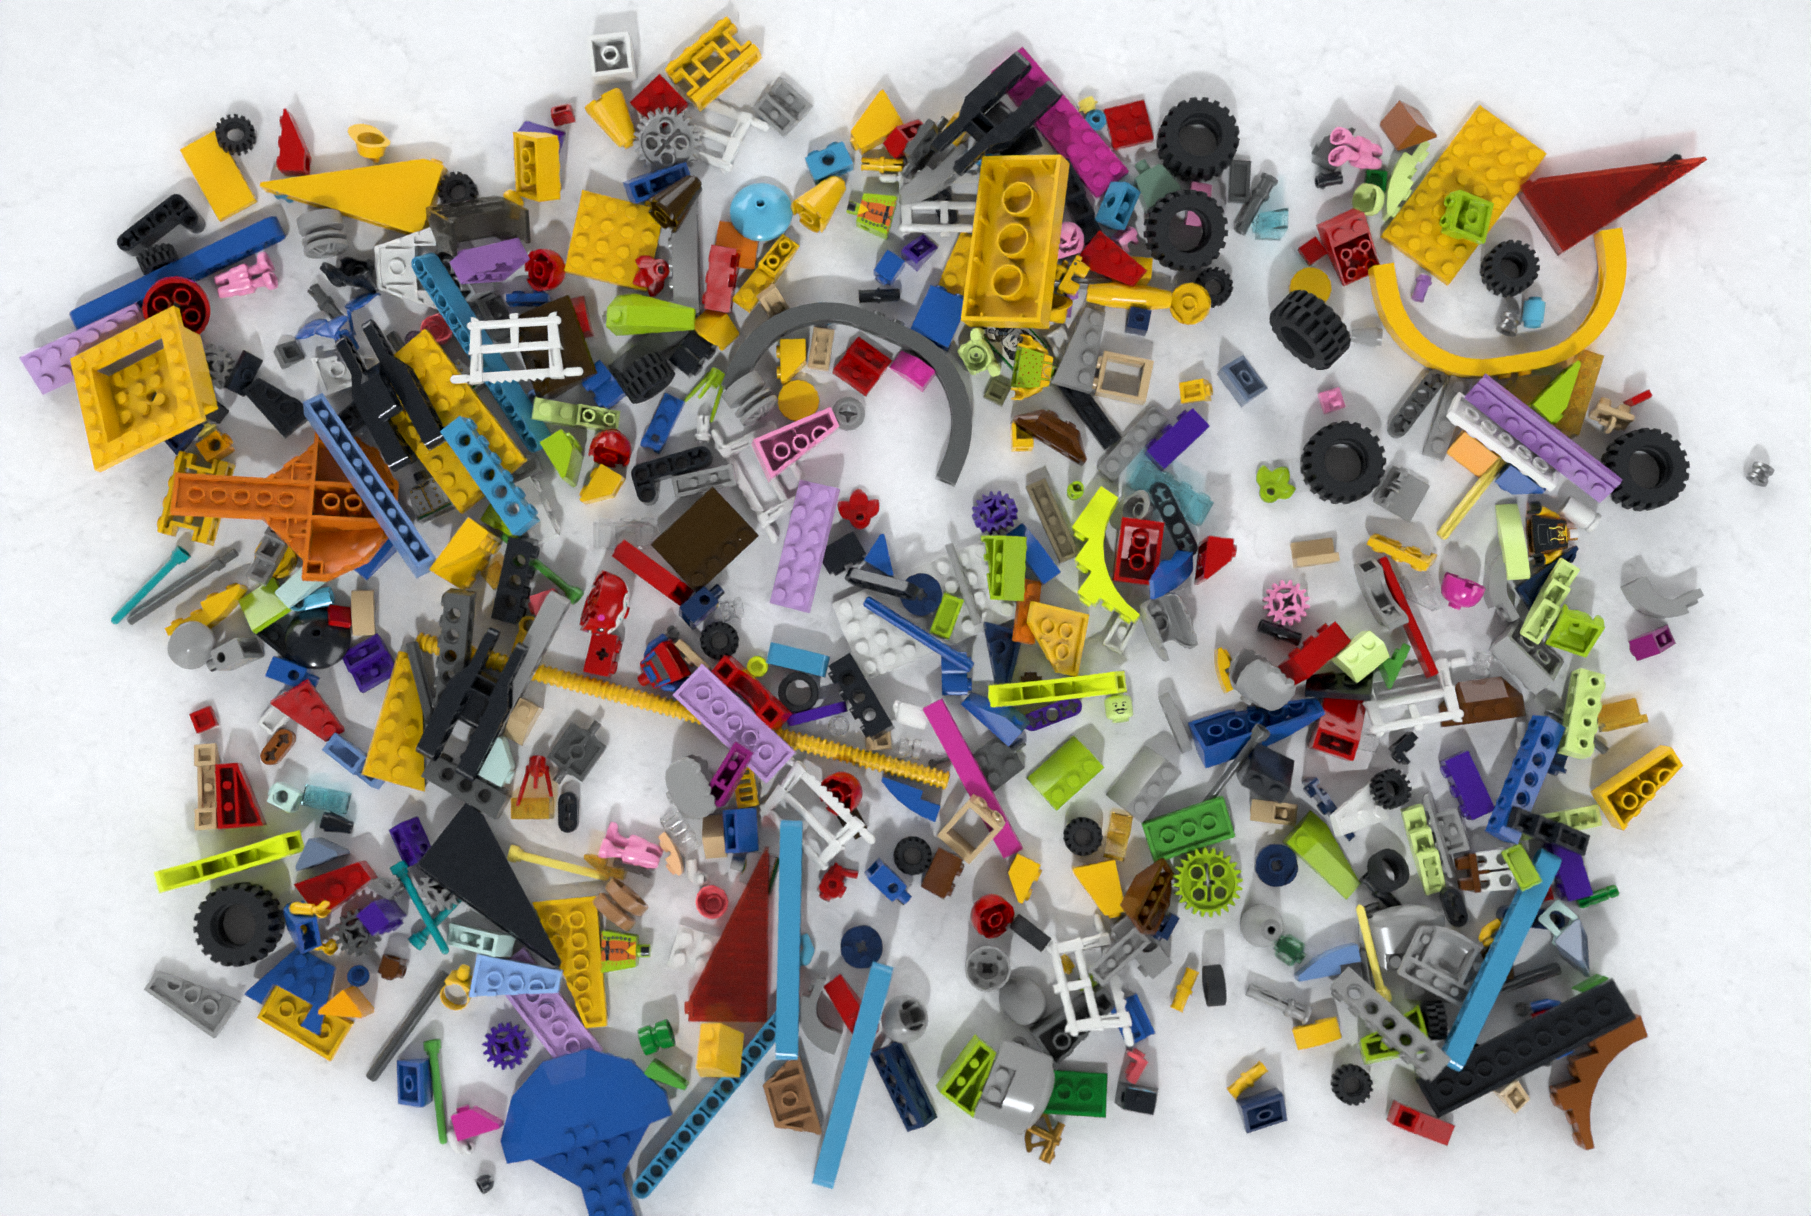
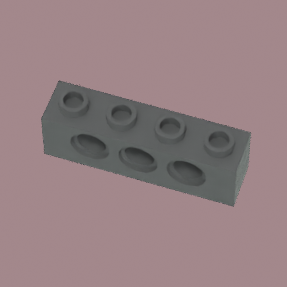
M442 752L436 762L430 760L421 775L423 778L494 819L500 818L512 798L511 795L507 794L508 789L498 785L495 787L489 783V780L478 775L475 781L472 782V788L466 790L464 788L466 778L455 772L452 779L446 778V770L451 768L455 771L458 764L453 762V757ZM485 789L491 793L488 801L482 798V792Z

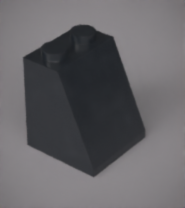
M1258 743L1245 759L1236 776L1242 786L1281 804L1291 788L1295 760Z

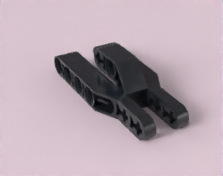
M1016 51L965 97L958 118L933 140L929 148L939 155L965 131L970 134L977 143L953 167V170L959 176H963L986 154L1008 149L1061 99L1063 93L1052 82L1047 81L1043 86H1038L1030 98L1024 99L1020 107L1014 112L1002 101H999L1032 69L1031 63Z
M370 319L363 323L361 327L379 360L378 364L367 370L354 344L346 335L337 339L335 345L351 373L352 399L387 465L392 471L397 472L412 463V458L407 450L408 445L403 442L397 431V425L393 424L391 420L392 417L401 413L404 407L423 444L430 451L446 442V439L440 432L445 427L413 368L394 356L379 326L374 320Z
M489 627L484 634L470 664L449 680L415 752L436 762L460 717L461 722L476 730L470 735V742L465 752L460 755L459 758L461 760L454 772L472 782L477 778L513 707V681L529 651L528 646L518 642L499 679L483 672L501 634L500 631Z

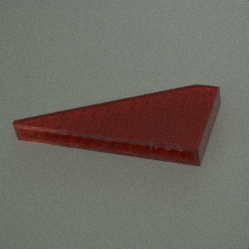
M1704 156L1542 177L1533 182L1530 179L1520 186L1521 190L1516 196L1556 255L1559 256L1699 167L1707 159Z
M768 846L764 847L690 994L689 1000L685 1001L684 1013L688 1014V1022H767Z

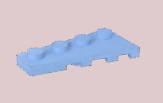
M479 953L476 958L469 997L558 993L564 970Z

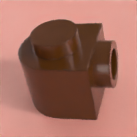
M383 954L378 973L381 974V978L386 980L403 979L407 971V966H405L407 959Z

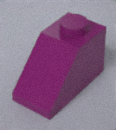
M1668 624L1628 641L1629 650L1637 661L1660 654L1676 644Z

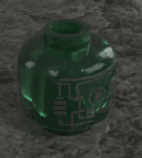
M1292 934L1282 935L1273 948L1275 950V957L1290 967L1295 963L1300 965L1307 955L1303 952L1305 950V943Z

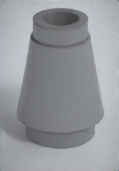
M1378 327L1352 329L1351 342L1371 347L1381 346L1383 329H1377Z

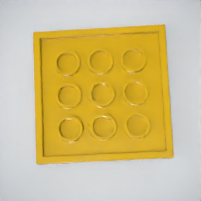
M582 190L564 271L569 274L647 293V287H639L632 282L636 273L640 270L635 259L643 255H649L654 258L661 226L649 214L650 207Z

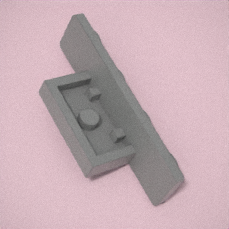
M1427 792L1423 795L1422 805L1430 816L1428 824L1431 832L1435 833L1437 839L1435 840V847L1442 855V870L1444 873H1447L1448 878H1452L1456 875V870L1451 854L1470 850V842L1459 807L1438 812L1432 792Z

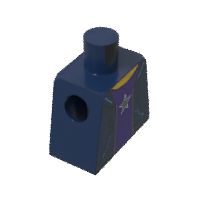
M718 584L710 590L704 586L679 607V616L694 630L718 608V599L725 594V591ZM707 601L708 604L703 605L700 602Z

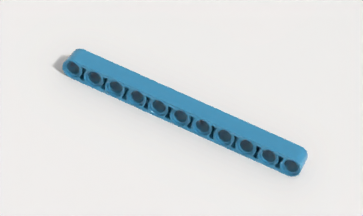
M430 252L414 257L411 261L414 273L471 360V355H468L470 351V330L467 328V324L471 322V317L477 318L435 253ZM485 329L481 330L482 345L493 344ZM500 353L483 354L484 373L511 371ZM505 380L503 384L499 381H496L495 384L490 381H484L528 451L535 453L542 450L543 447L540 442L549 437L551 433L543 421L531 419L533 405L520 384L515 380H512L511 383Z
M781 820L776 1060H798L803 821Z
M1542 848L1537 850L1532 863L1543 882L1525 891H1522L1519 886L1441 1048L1451 1058V1061L1446 1066L1458 1072L1464 1067L1560 867L1562 859Z
M877 962L872 963L812 1184L830 1189L834 1187L894 967Z
M776 1011L742 1051L741 1063L747 1066V1071L740 1073V1077L719 1078L636 1179L632 1186L635 1197L644 1199L652 1193L775 1044ZM764 1030H773L775 1037L773 1039L765 1038ZM758 1046L761 1054L753 1056L750 1053V1047ZM730 1080L733 1083V1088L730 1090L724 1089L722 1081ZM716 1097L719 1105L711 1106L708 1103V1098ZM702 1114L705 1122L697 1123L694 1115ZM688 1131L691 1139L683 1140L680 1132ZM666 1149H675L677 1152V1156H668L666 1153ZM652 1166H661L663 1173H654L652 1170ZM638 1183H647L649 1189L647 1191L640 1190Z

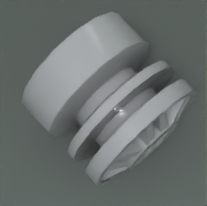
M313 210L297 218L299 234L304 237L302 245L304 246L303 251L306 257L312 259L330 258L343 254L349 249V244L346 240L347 235L344 231H341L344 229V223L339 210Z
M752 371L738 379L722 395L730 409L739 407L735 416L741 418L740 422L743 426H748L765 417L779 401L775 395L771 396L772 391L770 388L760 391L764 387L765 381L757 371Z
M989 945L980 946L973 950L966 959V977L971 985L980 991H997L1006 984L1010 977V961L1006 954L997 947ZM983 963H986L987 965L992 963V973L989 974L988 972H982V970L984 969L982 966Z

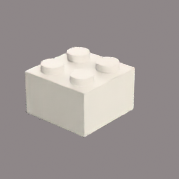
M628 31L587 36L591 76L595 85L637 80L632 40Z

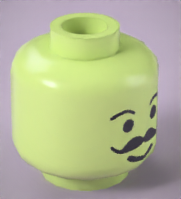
M1117 693L1111 694V697L1104 700L1106 717L1112 720V723L1127 722L1133 716V705L1130 696Z

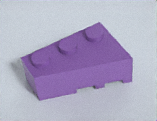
M514 238L472 249H462L455 254L456 257L450 261V264L461 284L503 282L528 262L530 258L520 239Z

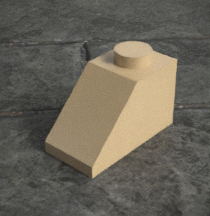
M520 698L509 716L504 736L523 746L543 708L526 698Z
M1252 799L1250 820L1296 826L1298 805Z

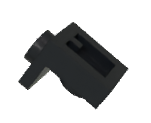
M1406 732L1388 748L1392 752L1390 756L1396 763L1408 765L1411 762L1403 751L1408 752L1416 745L1414 742L1418 737L1414 732Z

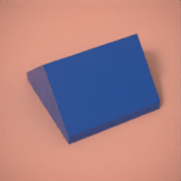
M429 1058L396 1060L398 1104L419 1108L432 1102V1081Z

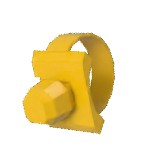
M462 964L458 970H452L445 979L446 984L440 991L441 1002L451 1010H462L472 998L469 997L473 976L470 975L471 969L468 965ZM452 984L461 986L467 995V1003L459 1005L449 1001L444 992L445 987Z

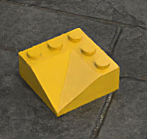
M468 517L429 570L459 589H469L475 583V576L478 572H482L489 564L487 560L492 554L495 555L500 550L502 539L482 524Z

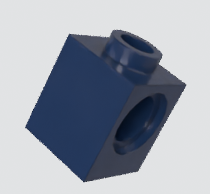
M1131 306L1127 315L1124 332L1145 337L1152 311Z

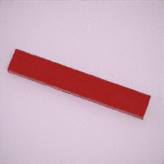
M1384 556L1378 559L1377 562L1383 568L1385 581L1393 599L1408 616L1409 623L1402 626L1426 679L1439 673L1390 562Z

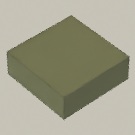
M992 378L983 398L1002 407L1011 390V386Z

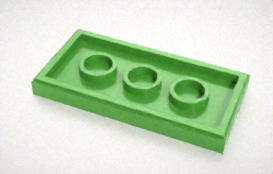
M1222 795L1145 820L1141 823L1153 862L1161 858L1167 860L1195 849L1236 837Z

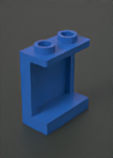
M930 285L910 329L920 333L932 341L938 348L948 352L951 341L961 322L964 296L957 293L952 295L947 292L946 288L940 285H936V287Z

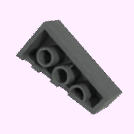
M1098 983L1092 989L1100 1017L1108 1015L1114 1009L1115 1003L1105 986H1101ZM1083 992L1071 1000L1076 1021L1091 1018L1085 993ZM1064 1006L1029 1028L1044 1054L1053 1057L1054 1063L1052 1065L1055 1071L1061 1066L1064 1059L1069 1057L1082 1040L1084 1041L1090 1031H1080L1076 1036H1072L1070 1032L1065 1033V1027L1068 1023Z

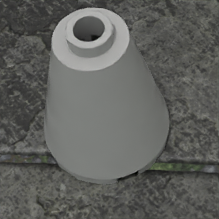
M1256 904L1242 914L1240 931L1245 940L1251 945L1268 947L1276 943L1281 937L1283 920L1279 912L1273 907L1265 904Z

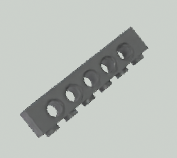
M451 588L442 595L441 606H443V614L439 620V627H442L437 641V647L440 648V652L435 664L436 668H438V675L434 680L436 697L432 701V709L434 710L451 679L448 675V670L456 675L470 664L477 592ZM453 608L460 611V617L454 614ZM451 629L458 632V638L452 635ZM453 650L457 658H453L449 651Z

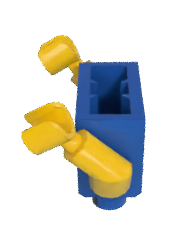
M305 901L289 902L285 905L283 913L287 930L301 954L310 950L320 951L322 949L325 954L330 956L339 948L335 939H329L324 944L320 938L316 915L319 918H324L332 911L326 909L330 905L328 901H323L318 906L306 904Z

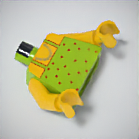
M1020 334L1023 337V342L1017 344L1020 347H1016L1011 380V390L1015 391V396L1011 397V400H1023L1041 392L1043 387H1049L1050 378L1055 375L1057 366H1052L1053 357L1048 355V350L1031 336Z

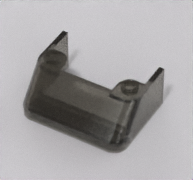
M488 196L426 207V217L438 248L453 257L458 256L457 248L460 247V242L496 237L502 242L519 238L525 243H531L529 210L504 197Z

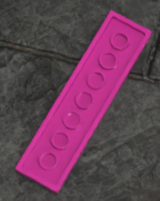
M1023 46L1018 52L1031 63L1032 69L1007 93L1018 108L1024 99L1027 100L1034 94L1038 86H1043L1047 81L1053 83ZM1064 94L1033 125L1058 155H1062L1065 159L1069 158L1080 181L1096 199L1108 190L1110 182H1119L1129 173V170Z

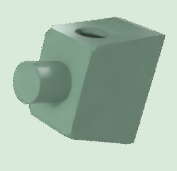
M1143 159L1135 165L1140 175L1134 179L1133 186L1141 192L1139 200L1145 214L1148 213L1151 207L1156 205L1155 202L1159 198L1165 197V194L1182 189L1181 185L1162 164L1159 163L1150 168L1147 161Z

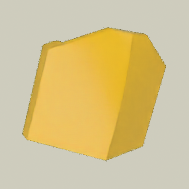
M706 309L695 319V331L708 342L718 346L721 351L725 350L740 335L727 313Z

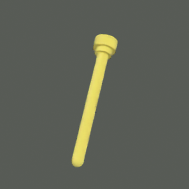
M513 844L510 846L507 860L513 863L523 860L607 881L610 877L607 872L524 852V849H520V846Z
M1358 905L1356 912L1376 987L1374 990L1390 1002L1392 1000L1391 992L1383 983L1365 908L1363 905Z

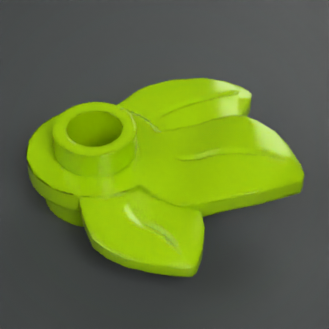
M1264 465L1259 468L1256 482L1260 486L1259 496L1264 502L1274 503L1278 499L1286 500L1294 494L1296 488L1288 484L1290 473L1287 467H1279L1272 472ZM1267 489H1271L1273 495H1269Z

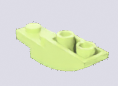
M1427 141L1420 143L1412 155L1404 152L1394 166L1386 185V192L1384 193L1382 220L1385 222L1390 216L1394 218L1401 209L1398 206L1401 200L1406 201L1413 192L1410 187L1414 182L1410 179L1418 170L1415 168L1418 161L1422 163L1429 154L1426 150L1430 143Z
M535 397L531 419L573 428L598 431L618 430L620 411Z

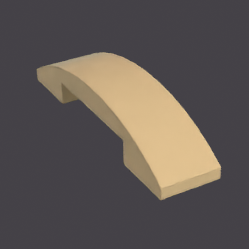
M216 743L194 745V766L197 767L198 809H195L196 831L218 829L215 764H220V757Z

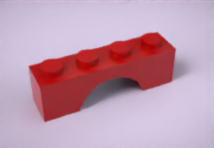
M724 655L711 670L721 682L740 694L753 707L756 716L770 729H779L793 714L733 656Z

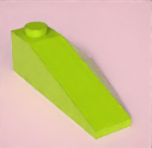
M640 294L617 295L607 307L606 327L616 336L695 330L696 310L691 307Z
M1309 810L1282 842L1347 900L1361 883L1327 824Z

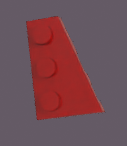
M1100 230L1079 255L1082 257L1081 262L1085 263L1091 271L1133 287L1147 272L1142 265Z
M309 679L270 701L272 706L325 742L329 741L334 733L341 734L345 732L344 726Z

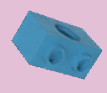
M843 141L839 143L832 142L827 145L826 149L812 151L807 155L808 157H805L806 166L815 185L831 175L841 176L854 170L853 162ZM828 158L834 160V163L831 165H825L823 162Z
M1110 182L1095 220L1108 229L1125 230L1141 192L1128 182Z

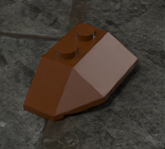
M1041 409L1013 417L1010 424L1016 423L1017 428L1078 465L1083 466L1087 458L1080 431L1076 429L1077 426L1068 420L1062 421L1058 418L1057 413L1049 409L1047 411Z
M1501 676L1457 682L1455 692L1459 709L1464 712V716L1461 717L1462 722H1455L1451 719L1441 721L1440 724L1441 727L1526 716L1523 695ZM1445 700L1438 705L1439 713L1448 711Z
M1164 858L1157 860L1134 877L1120 904L1140 934L1155 935L1170 906L1171 880L1174 878V873Z

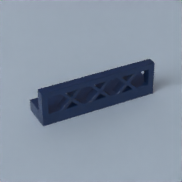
M892 1041L887 1046L870 1053L907 1132L925 1127L938 1117L902 1043ZM879 1054H884L887 1064L881 1061ZM890 1074L895 1077L896 1084L891 1081ZM899 1094L904 1096L906 1104L900 1100ZM909 1114L914 1116L915 1124H912Z

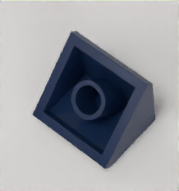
M1277 1088L1236 1100L1246 1134L1287 1121L1284 1096Z

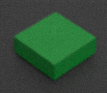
M1367 169L1364 183L1377 185L1385 193L1388 171Z

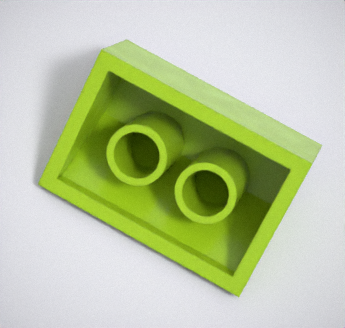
M560 429L542 440L540 444L560 477L574 488L578 483L584 459L581 451L584 449L570 432L566 433L563 429Z
M1073 736L1026 779L1051 807L1057 811L1105 767Z

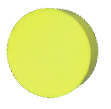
M754 656L749 659L747 670L754 677L759 678L767 673L768 663H766L763 657Z

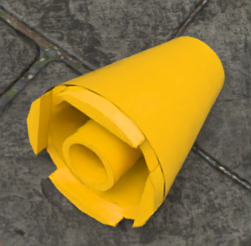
M614 88L602 94L601 98L598 100L594 99L585 106L586 113L619 148L624 147L626 150L635 145L633 144L634 140L637 139L634 135L635 129L620 88Z
M829 176L791 203L792 213L794 216L798 214L801 217L799 222L814 233L819 231L822 233L846 191L845 181L839 176Z

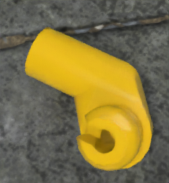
M514 190L505 191L503 198L513 207L511 218L522 220L524 200Z
M1498 918L1481 929L1478 939L1479 942L1483 943L1484 947L1492 944L1494 939L1491 935L1499 930L1501 922Z

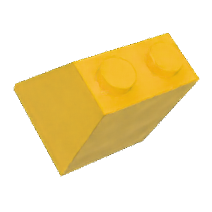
M701 1023L696 1063L699 1077H740L744 1033L721 1023Z

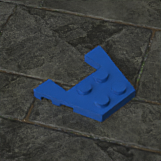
M296 948L247 990L244 995L263 1005L275 985L313 1005L301 1026L320 1035L325 1015L318 1014V1011L328 1002L337 968L309 952L301 954L298 948Z

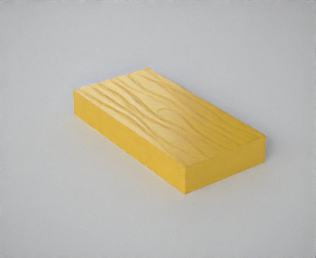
M1062 155L984 156L982 158L961 321L969 327L1049 329L1070 163Z

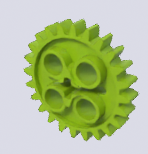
M1203 847L1201 854L1195 849V856L1186 853L1188 860L1180 859L1183 866L1175 867L1179 874H1174L1173 877L1178 879V882L1173 883L1172 886L1178 887L1179 890L1175 891L1174 894L1182 896L1178 902H1186L1184 909L1187 910L1192 907L1191 913L1194 915L1199 910L1200 917H1204L1207 912L1208 916L1212 918L1214 911L1218 916H1221V909L1229 912L1227 905L1235 906L1233 898L1240 899V896L1236 894V890L1240 891L1243 888L1237 886V883L1242 882L1243 879L1237 878L1236 875L1241 873V870H1234L1237 862L1229 863L1231 856L1227 855L1223 858L1224 851L1222 850L1216 855L1215 848H1211L1210 853H1208L1206 847ZM1205 863L1208 864V879L1212 880V883L1209 884L1210 902L1207 901V886L1203 885V881L1207 879L1204 869ZM1220 865L1222 873L1220 876L1215 877L1212 869L1214 866ZM1197 866L1200 868L1201 874L1198 878H1193L1191 870ZM1221 886L1224 889V895L1221 898H1216L1214 891L1217 887ZM1201 888L1203 896L1195 900L1193 898V891Z

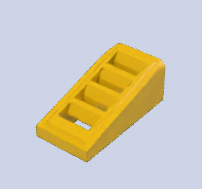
M748 766L746 770H749L750 774L743 775L741 780L750 778L751 783L739 784L735 790L738 809L760 805L755 773ZM752 787V791L740 792L741 788ZM753 795V800L742 801L741 797Z

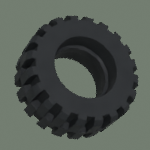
M1191 97L1189 102H1186V100L1180 101L1177 107L1173 106L1169 110L1168 115H1165L1157 135L1156 144L1159 149V159L1164 160L1162 165L1165 169L1171 168V174L1174 177L1178 174L1182 176L1181 180L1186 182L1188 179H1193L1195 182H1200L1201 179H1204L1207 182L1212 180L1213 176L1218 177L1221 175L1223 170L1227 169L1239 145V126H1235L1237 120L1234 115H1228L1230 110L1226 106L1221 108L1219 106L1220 102L1214 100L1212 103L1208 101L1209 98L1202 97L1201 100H1197V97ZM1189 125H1201L1208 128L1215 136L1217 142L1216 149L1213 153L1205 156H1197L1187 152L1179 141L1181 129Z
M1192 189L1165 194V197L1159 198L1155 202L1156 205L1148 211L1150 215L1148 219H1145L1144 225L1147 227L1146 231H1143V236L1147 238L1148 242L1145 244L1146 248L1151 250L1153 259L1158 260L1159 264L1163 267H1168L1175 271L1200 270L1201 267H1207L1212 264L1211 260L1217 259L1220 255L1219 250L1224 249L1226 242L1223 241L1224 236H1228V230H1225V224H1228L1227 217H1223L1222 213L1224 210L1222 206H1217L1215 198L1208 197V194L1203 191L1198 192ZM1184 210L1192 211L1199 217L1203 230L1198 245L1188 251L1176 249L1171 243L1168 233L1169 224L1173 216Z
M1295 290L1290 292L1270 313L1269 323L1272 326L1273 333L1277 335V339L1283 343V346L1295 358L1297 357L1310 368H1315L1316 370L1329 369L1350 347V332L1347 331V326L1341 321L1340 316L1330 306L1326 305L1322 299L1317 298L1312 293H1308V291Z
M1349 421L1333 422L1321 428L1309 439L1303 448L1304 453L1300 458V462H1303L1300 471L1301 474L1305 475V479H1303L1305 485L1309 484L1312 489L1310 491L1314 495L1316 493L1319 494V499L1323 501L1330 500L1331 504H1350L1367 496L1380 484V478L1384 476L1386 471L1383 469V466L1386 465V458L1382 455L1385 449L1384 446L1380 447L1378 445L1379 437L1377 435L1373 437L1370 434L1371 429L1368 427L1363 429L1361 424L1357 422L1350 424ZM1344 444L1351 447L1358 454L1361 470L1354 480L1342 482L1329 474L1325 466V453L1331 446Z
M1641 428L1618 437L1613 443L1608 445L1606 448L1607 452L1602 455L1601 461L1604 462V466L1622 479L1621 484L1610 493L1613 496V502L1616 504L1622 503L1621 506L1625 509L1633 508L1634 511H1649L1669 504L1670 501L1679 497V492L1684 491L1686 484L1683 482L1689 480L1690 473H1687L1686 469L1690 468V463L1684 457L1687 456L1686 450H1681L1679 447L1681 443L1677 439L1673 441L1671 439L1672 435L1668 432L1661 434V429L1653 428L1650 430L1649 428ZM1636 451L1648 453L1658 464L1659 479L1655 487L1651 489L1639 486L1630 475L1629 460Z
M250 882L229 884L217 888L215 892H210L205 897L206 901L201 902L198 906V909L201 910L200 913H196L194 921H197V926H193V932L198 933L199 938L195 940L197 945L202 944L203 949L201 952L205 956L211 955L210 960L214 963L221 962V966L241 967L264 959L268 956L269 952L274 951L277 947L275 943L280 941L283 936L279 933L285 926V922H281V916H284L283 910H279L277 907L280 905V902L277 898H271L273 895L271 891L263 890V886L258 884L252 885ZM235 904L246 906L252 912L256 923L252 939L243 945L231 941L227 937L223 926L227 910Z

